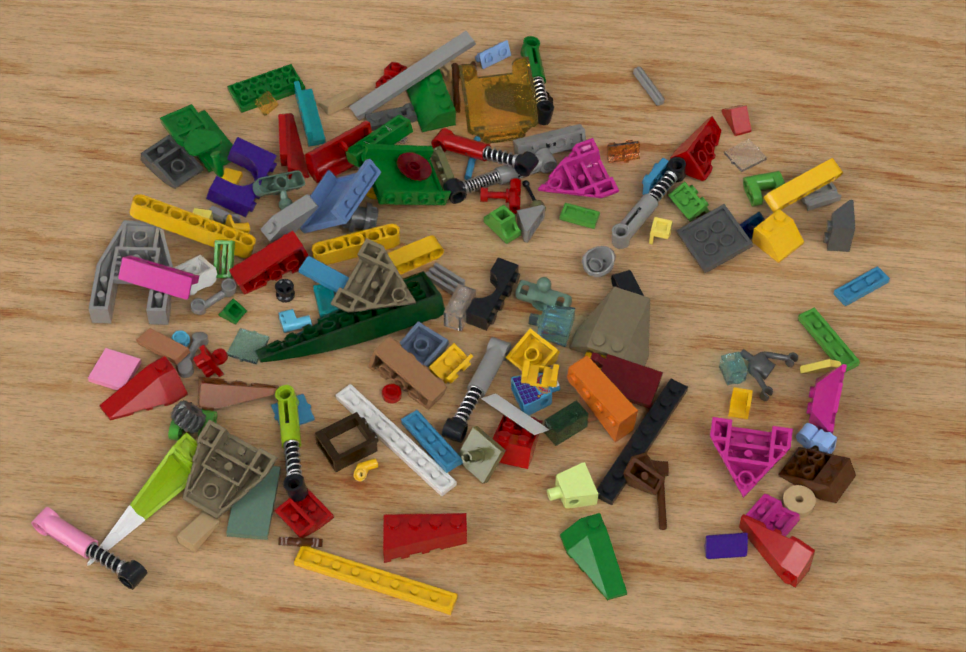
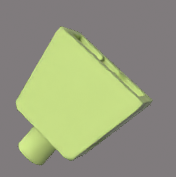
M585 462L557 474L556 487L547 489L549 500L561 498L565 508L596 505L598 501V492Z

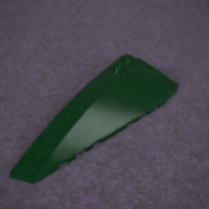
M422 271L403 278L416 304L350 313L337 309L317 319V324L313 326L307 324L302 327L303 331L297 334L291 332L286 335L283 341L276 340L255 352L260 362L263 363L324 353L377 339L414 326L417 322L423 323L445 315L446 311L442 295L426 273Z

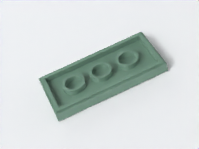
M273 466L262 481L231 507L226 532L227 537L268 540L281 467Z

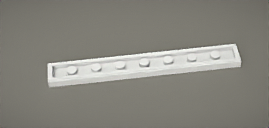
M351 384L336 394V399L352 414L357 412L361 418L364 417L368 423L369 430L371 432L374 431L387 447L441 497L457 485V481L446 473Z

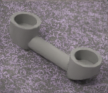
M230 278L223 280L221 283L222 290L206 301L201 298L194 299L191 302V311L197 315H204L206 309L224 297L233 296L237 289L235 280Z
M196 332L192 335L193 342L189 348L190 354L178 363L177 366L178 373L182 378H189L193 375V357L200 346H207L209 342L206 333Z

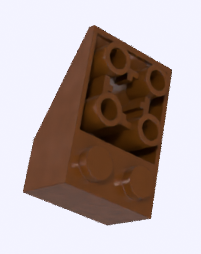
M798 447L779 473V476L793 485H802L809 488L815 497L820 500L837 503L856 477V473L850 458Z

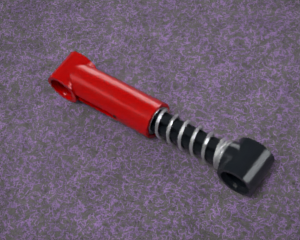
M442 128L431 141L433 148L441 145L444 153L449 151L484 162L492 160L509 167L513 166L515 171L523 177L529 176L539 163L537 156L532 152L526 151L523 154L512 155V152L508 154L507 151L502 152L501 149L497 151L496 148L491 149L490 144L455 135L447 128Z

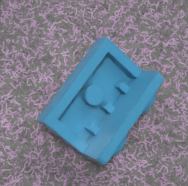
M662 158L659 163L654 164L650 174L644 176L642 195L648 194L653 189V186L657 185L660 178L664 176L668 168V160Z

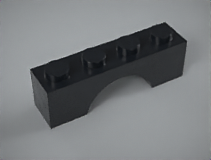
M499 257L497 258L490 270V283L495 286L496 290L487 297L474 298L466 311L467 324L486 331L490 324H494L498 310H502L505 298L511 295L512 286L519 281L518 264Z

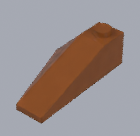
M198 377V405L204 410L213 411L214 408H222L274 395L279 386L261 383H251V386H247V383L238 380L227 383L222 378Z

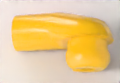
M376 458L357 464L353 473L355 480L363 481L369 470L378 468Z

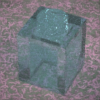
M740 352L722 355L719 368L726 384H740L746 381L748 369Z

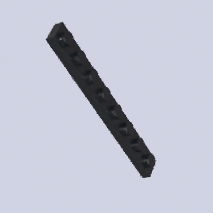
M674 379L669 380L598 486V499L613 505L627 483L623 473L631 457L648 452L688 391V386Z

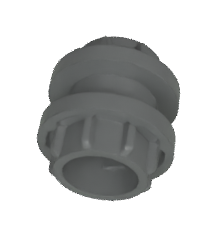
M368 202L366 207L358 206L346 224H342V227L348 228V232L352 233L354 228H360L363 231L376 227L378 208L373 207L372 203Z

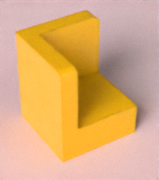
M733 388L729 417L748 420L753 390Z

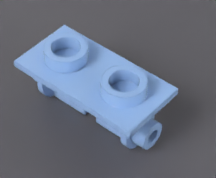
M508 40L500 42L481 53H477L475 60L481 62L482 69L511 56Z

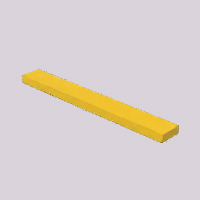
M300 547L294 560L295 566L448 615L452 614L458 599V594L311 547Z

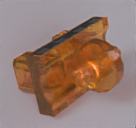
M628 140L625 143H609L607 145L608 163L624 161L626 164L629 163V160L640 159V142Z

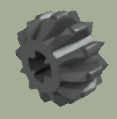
M186 400L176 404L171 412V418L174 420V423L184 429L185 432H198L206 421V416L202 413L203 411L192 402Z

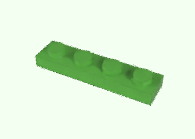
M815 307L799 315L798 320L826 354L832 360L840 361L841 365H847L846 372L859 366V359Z

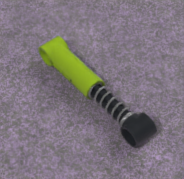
M282 385L276 390L275 397L278 401L282 448L285 449V465L287 467V477L283 481V486L289 498L299 502L308 495V489L301 474L302 470H300L302 465L299 464L301 462L299 458L301 454L298 451L302 445L298 414L299 400L292 386Z

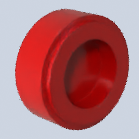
M387 384L383 387L382 398L385 402L394 404L400 401L402 391L398 385Z

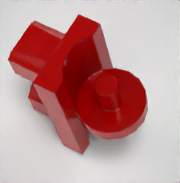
M205 345L200 346L201 353L193 357L196 366L202 370L206 377H210L215 373L219 378L223 376L224 372L218 365H222L227 361L228 353L222 348H218L211 353Z

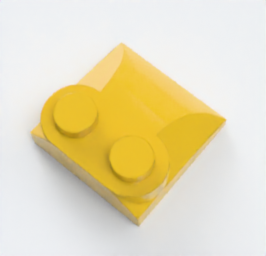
M530 328L505 358L522 371L524 360L530 361V366L548 367L556 363L560 352ZM539 369L538 373H542L544 369Z

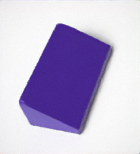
M748 534L707 535L704 544L706 559L746 557Z

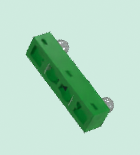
M397 115L349 147L348 151L345 152L348 162L355 165L359 170L363 164L361 155L366 144L394 145L397 142L405 144L408 141L407 136L413 132L411 121L401 115Z

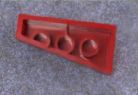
M292 230L273 243L268 244L262 250L252 254L241 263L236 264L229 271L245 295L266 286L267 281L282 279V275L290 271L292 274L298 272L309 255Z
M467 513L384 514V563L391 562V559L408 558L412 554L421 552L422 554L430 553V550L438 548L442 550L467 544Z

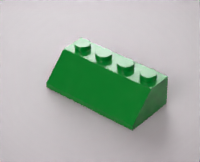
M439 69L406 90L422 132L456 125V110Z

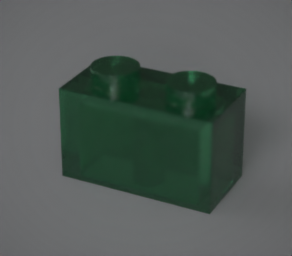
M576 400L545 419L544 426L549 430L544 433L557 446L588 427L589 413Z

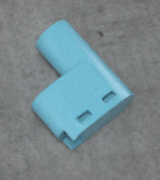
M293 309L278 312L284 333L302 329L307 324L312 326L309 315L296 318Z

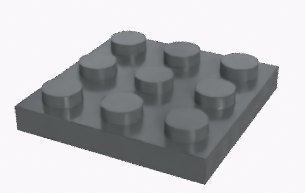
M725 204L676 230L677 235L704 273L711 271L753 247L752 241Z

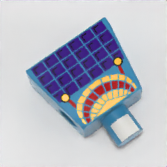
M538 373L537 383L539 384L542 383L543 373ZM522 375L511 377V390L521 411L528 416L552 404V393L560 391L558 381L557 387L548 386L544 388L521 383Z

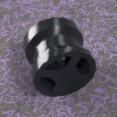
M289 279L277 281L275 284L277 299L283 303L292 301L295 297L293 282Z

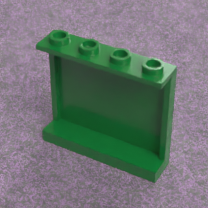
M366 144L361 155L363 163L365 160L371 159L381 171L372 185L379 204L446 205L451 191H443L430 160L434 152L432 146ZM407 152L416 153L424 157L431 166V175L422 181L406 177L398 169V157Z

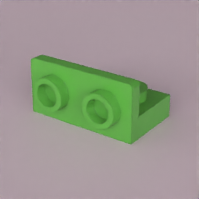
M683 182L668 195L690 222L705 211L706 214L710 212L707 208L708 202L703 197L699 198L697 196L699 192L693 185L689 186L686 182Z

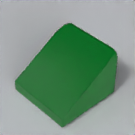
M233 298L218 315L236 325L247 310Z

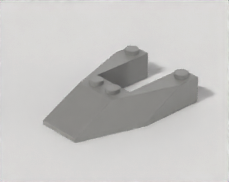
M124 220L96 266L89 304L92 323H111L118 284H133L118 279L122 257L132 255L173 268L162 228L143 221ZM150 289L146 309L149 324L169 325L172 295Z

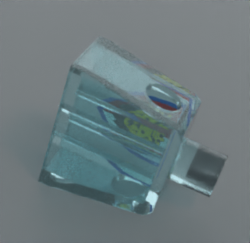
M546 305L543 308L542 315L530 314L528 324L538 326V335L546 341L566 347L575 320V308Z

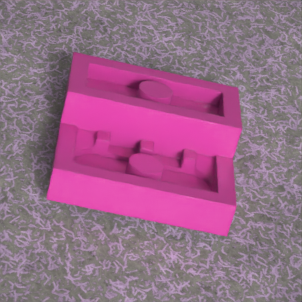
M765 493L746 514L763 522L772 531L775 528L781 530V535L785 537L800 520L798 513L783 507L782 501Z

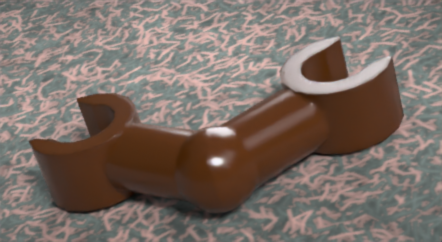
M279 537L278 545L323 547V539Z

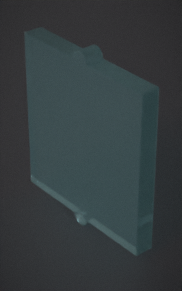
M240 328L227 352L228 356L239 359L240 362L246 361L257 364L259 359L255 351L266 346L270 338L256 331L252 332Z

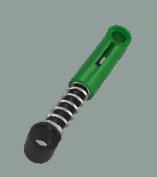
M527 36L523 40L520 54L524 58L528 82L532 87L534 96V121L540 125H548L552 119L554 105L548 101L545 89L546 78L539 50L540 40L534 36Z

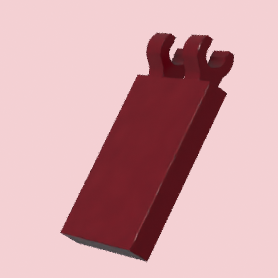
M592 353L590 359L599 368H602L601 371L631 403L650 409L663 372L607 354L605 359L597 353Z

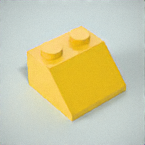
M780 209L757 225L752 236V243L778 263L804 244V240L794 220Z

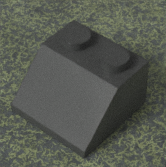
M854 200L847 201L832 213L830 220H827L826 231L828 232H824V243H827V251L850 252L855 232Z

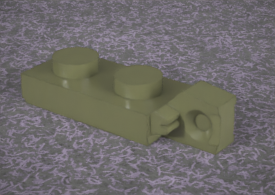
M440 145L433 148L432 159L436 161L438 171H442L441 178L443 184H445L446 181L454 178V175Z

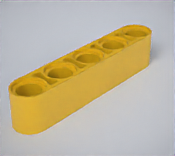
M831 158L772 190L764 196V200L774 213L778 209L782 210L838 179L843 174V171L836 161Z
M386 224L314 243L312 245V258L325 265L357 258L358 252L366 238L383 245L385 250L395 248L400 244V228L396 224Z
M430 235L387 254L401 275L440 258L444 254V249L436 237Z

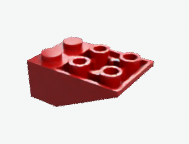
M503 415L492 438L506 450L499 463L528 469L534 455L539 434L533 435L506 415ZM531 417V418H533L534 420H536L537 422H539L540 424L543 423L542 420H538V419L535 418V417Z

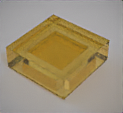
M266 91L254 101L264 116L268 115L279 105L270 91Z

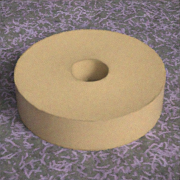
M802 485L789 487L784 492L782 499L783 507L798 513L800 517L810 515L816 503L814 493Z

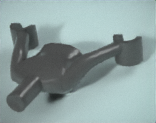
M743 349L739 354L749 361L747 371L757 380L762 388L760 398L763 401H767L769 396L773 394V389L766 386L764 382L776 365L768 358L783 360L788 367H793L794 362L798 360V355L794 352L789 355L760 352L753 356Z

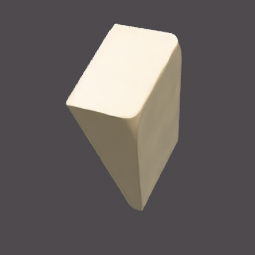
M203 511L177 536L178 543L196 552L219 525L220 521Z

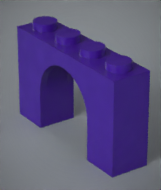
M239 137L236 138L227 160L247 169L252 174L254 182L258 178L269 176V172L273 173L277 166V163H275L277 155ZM218 176L215 177L206 197L207 200L245 218L249 211H254L257 204L254 202L255 199H260L253 192V183L240 186Z

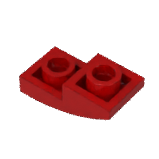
M391 62L384 69V75L376 82L375 88L391 80L406 70L407 67L398 62Z

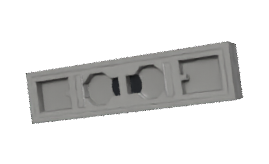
M581 124L524 138H517L513 140L514 153L523 154L529 151L535 154L542 148H548L552 154L570 150L577 143L586 140L585 129Z

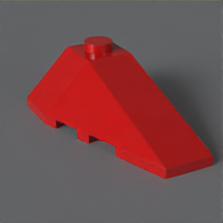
M745 514L741 516L739 524L741 531L748 534L749 541L781 580L796 588L810 571L815 549L794 536L788 538L781 535V530L775 528L772 531L768 529L763 522Z

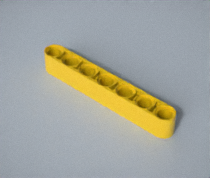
M137 194L132 199L129 213L135 219L211 247H215V240L235 241L234 255L241 258H249L252 255L256 239L251 234L142 194ZM223 244L220 245V250H223Z

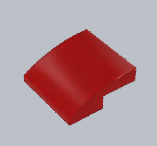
M309 489L308 495L304 500L295 502L289 498L274 510L292 531L301 538L314 533L334 518L333 514Z

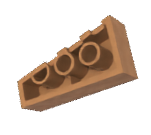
M388 336L373 350L368 368L372 371L377 369L381 372L380 376L385 380L390 378L401 390H407L409 397L429 410L445 394L447 386L444 381L434 376L427 366L418 362L416 357L402 348L397 340H393Z

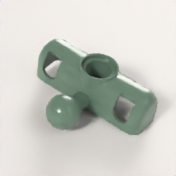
M300 171L261 177L253 183V192L258 197L280 194L279 208L282 210L293 203L288 198L287 192L302 188L305 185V180ZM292 174L291 179H288L287 176Z
M547 277L539 278L537 284L520 280L515 292L517 299L531 303L534 308L540 311L548 309L560 314H566L572 304L571 296L551 289L552 284ZM522 286H529V290H523ZM563 297L565 301L562 303L557 301V299Z

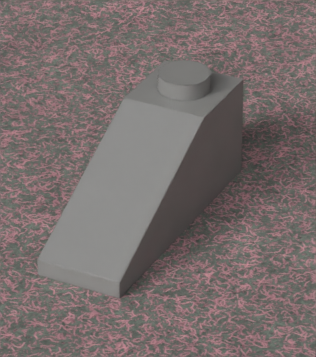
M306 194L274 214L261 228V231L270 242L278 240L292 230L296 233L319 206L310 195Z

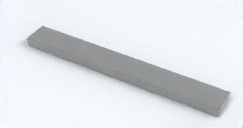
M467 31L461 33L350 105V109L357 119L361 120L365 117V114H370L475 46V41Z

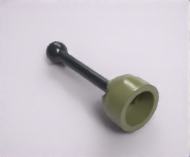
M523 181L522 185L526 187L533 201L530 204V208L540 205L545 206L541 200L535 199L529 187V181Z

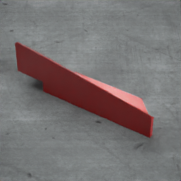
M292 113L278 114L281 166H287L288 172L300 171L304 178H309L294 115Z

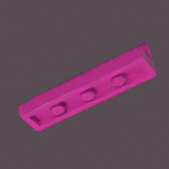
M129 255L122 257L118 279L187 300L189 299L191 286L199 281V275Z

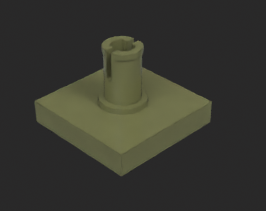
M475 426L470 431L458 455L462 459V465L482 483H487L506 450L482 429Z

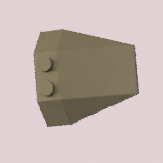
M613 287L577 329L570 349L583 354L589 351L605 356L610 354L645 366L649 357L650 298Z
M208 420L198 436V445L192 459L193 464L188 475L183 499L218 519L268 475L278 458L261 448L257 449L230 434L224 427Z

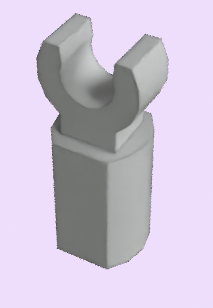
M213 205L209 209L212 211L213 220L225 224L227 215L230 214L229 212ZM231 214L233 221L241 222L239 215Z

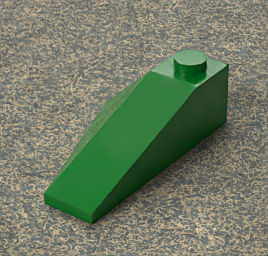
M600 513L580 518L560 534L568 556L576 561L581 571L589 576L594 586L607 601L627 595L611 540Z

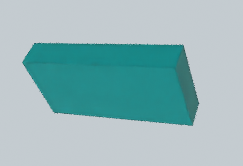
M321 284L313 286L320 318L338 309L331 305L335 296L334 291Z

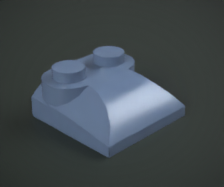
M417 322L399 343L407 352L412 353L418 362L428 367L446 351L449 340L422 323Z

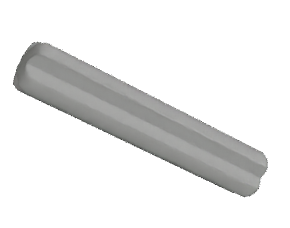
M640 66L634 68L633 74L657 106L663 105L665 98Z

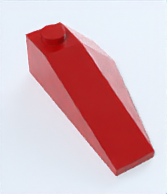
M713 116L709 117L670 157V159L674 157L683 158L686 162V175L700 181H705L712 172L713 166L711 162L715 159L716 154L714 150L718 146L722 131Z
M163 356L147 365L99 406L111 421L133 415L136 411L144 409L146 411L153 410V407L163 404L164 406L171 405L187 396L188 392L176 369Z

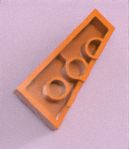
M586 355L569 366L567 374L569 383L575 387L616 443L632 432L638 410L589 356Z

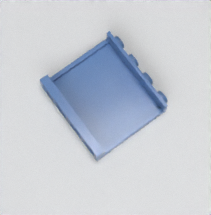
M371 159L365 160L357 173L336 178L330 170L326 172L310 195L319 207L300 227L303 233L346 224L381 173Z

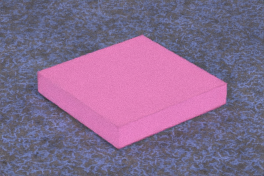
M105 348L90 373L88 380L89 382L118 390L134 377L141 364V359Z

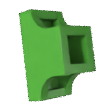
M505 205L500 206L484 217V223L506 244L521 236V230L516 224V215Z

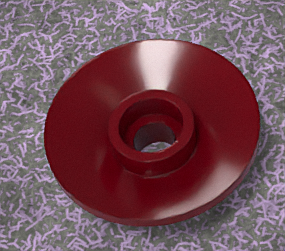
M403 153L397 159L398 169L410 179L422 181L431 175L432 169L429 162L416 153Z

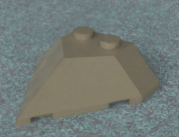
M367 238L358 252L359 261L344 289L339 287L331 302L332 306L347 313L416 304L384 246Z

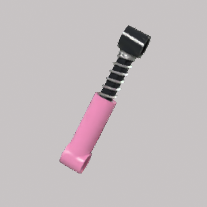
M45 507L31 522L34 529L43 536L49 535L84 558L94 559L95 562H100L101 566L111 569L113 573L118 575L119 581L131 590L135 589L148 574L147 570L135 560L130 562L120 560L119 556L115 557L114 553L110 554L108 549L104 550L103 546L99 547L96 539L61 519L49 507Z

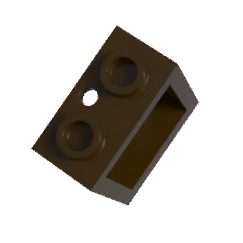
M357 412L315 433L317 446L335 472L378 451L377 443L379 440L374 431L371 432L369 430L366 419L364 417L361 418ZM357 426L367 441L339 454L330 442V439Z

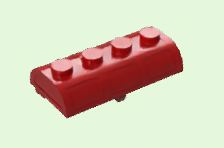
M369 121L361 122L359 125L305 154L308 171L316 183L322 180L328 170L336 177L355 166L348 162L345 152L348 151L349 147L372 133Z

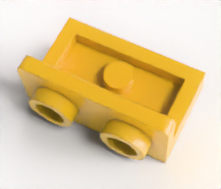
M453 343L428 368L434 376L442 379L445 384L447 382L451 384L459 377L457 372L460 369L465 371L471 365L469 360L473 355L467 356Z

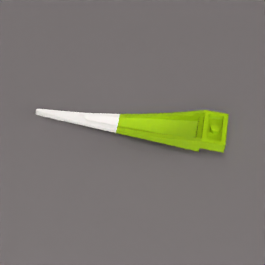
M187 432L171 447L100 545L103 546L104 550L111 549L185 489L193 464L192 459L198 445L197 441ZM90 559L87 566L91 565L95 560Z

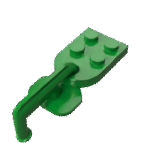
M192 104L160 117L161 124L178 145L183 146L191 156L201 155L215 174L220 178L223 177L224 170L220 151L210 152V150L221 145V138L215 131L209 130L207 122Z

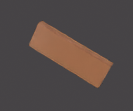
M151 328L136 339L138 345L161 357L165 356L176 365L190 354L188 347Z

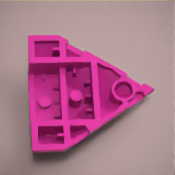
M591 138L577 143L572 148L569 156H565L549 175L546 183L538 188V191L604 198L618 193L619 189L613 177H609L601 161L599 149L594 139Z
M845 364L817 378L814 387L810 386L809 398H812V402H808L806 414H810L809 423L816 426L818 430L823 429L824 432H831L833 434L835 417L843 387L844 373L847 367Z
M712 417L710 438L743 498L789 451L793 429L772 426L771 432L732 427L731 419Z

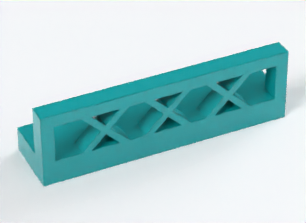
M295 81V97L308 147L324 144L326 139L313 90H301L299 81Z

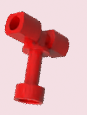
M511 179L510 189L506 188V192L488 191V188L481 187L480 202H488V199H506V203H509V210L513 214H517V210H520L521 179Z

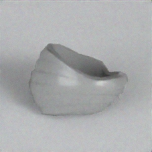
M607 246L594 247L583 255V268L590 276H605L614 268L616 255Z

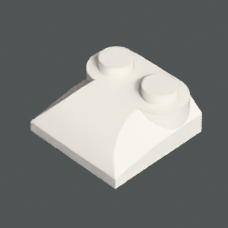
M201 255L173 267L199 275L198 283L191 286L190 295H194L205 287L212 286L217 280L216 268Z

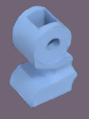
M806 423L796 434L797 441L806 449L816 445L819 447L820 452L832 454L836 448L837 437L831 432H824L823 429L818 430L813 424Z

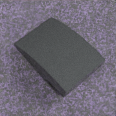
M170 135L141 152L140 160L146 167L174 189L204 170L197 160L189 155L183 146L178 145Z

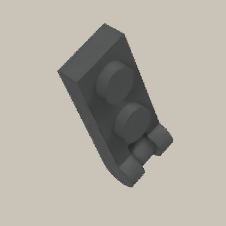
M406 103L403 107L365 114V119L370 122L371 130L375 131L397 115H405L403 117L409 119L411 123L417 120V116L413 112V105Z

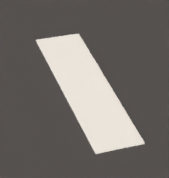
M497 394L481 398L533 435L549 430Z

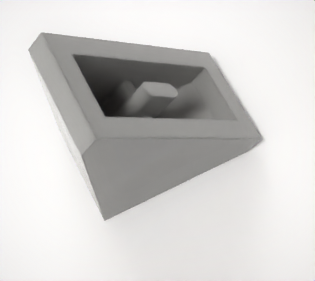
M540 205L517 210V225L521 230L524 242H529L544 220L545 206Z

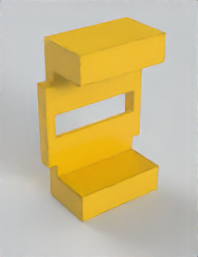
M524 360L521 383L544 388L548 386L557 387L559 365L553 364V369H551V367L530 366V361ZM539 369H544L542 383L539 384L537 383Z

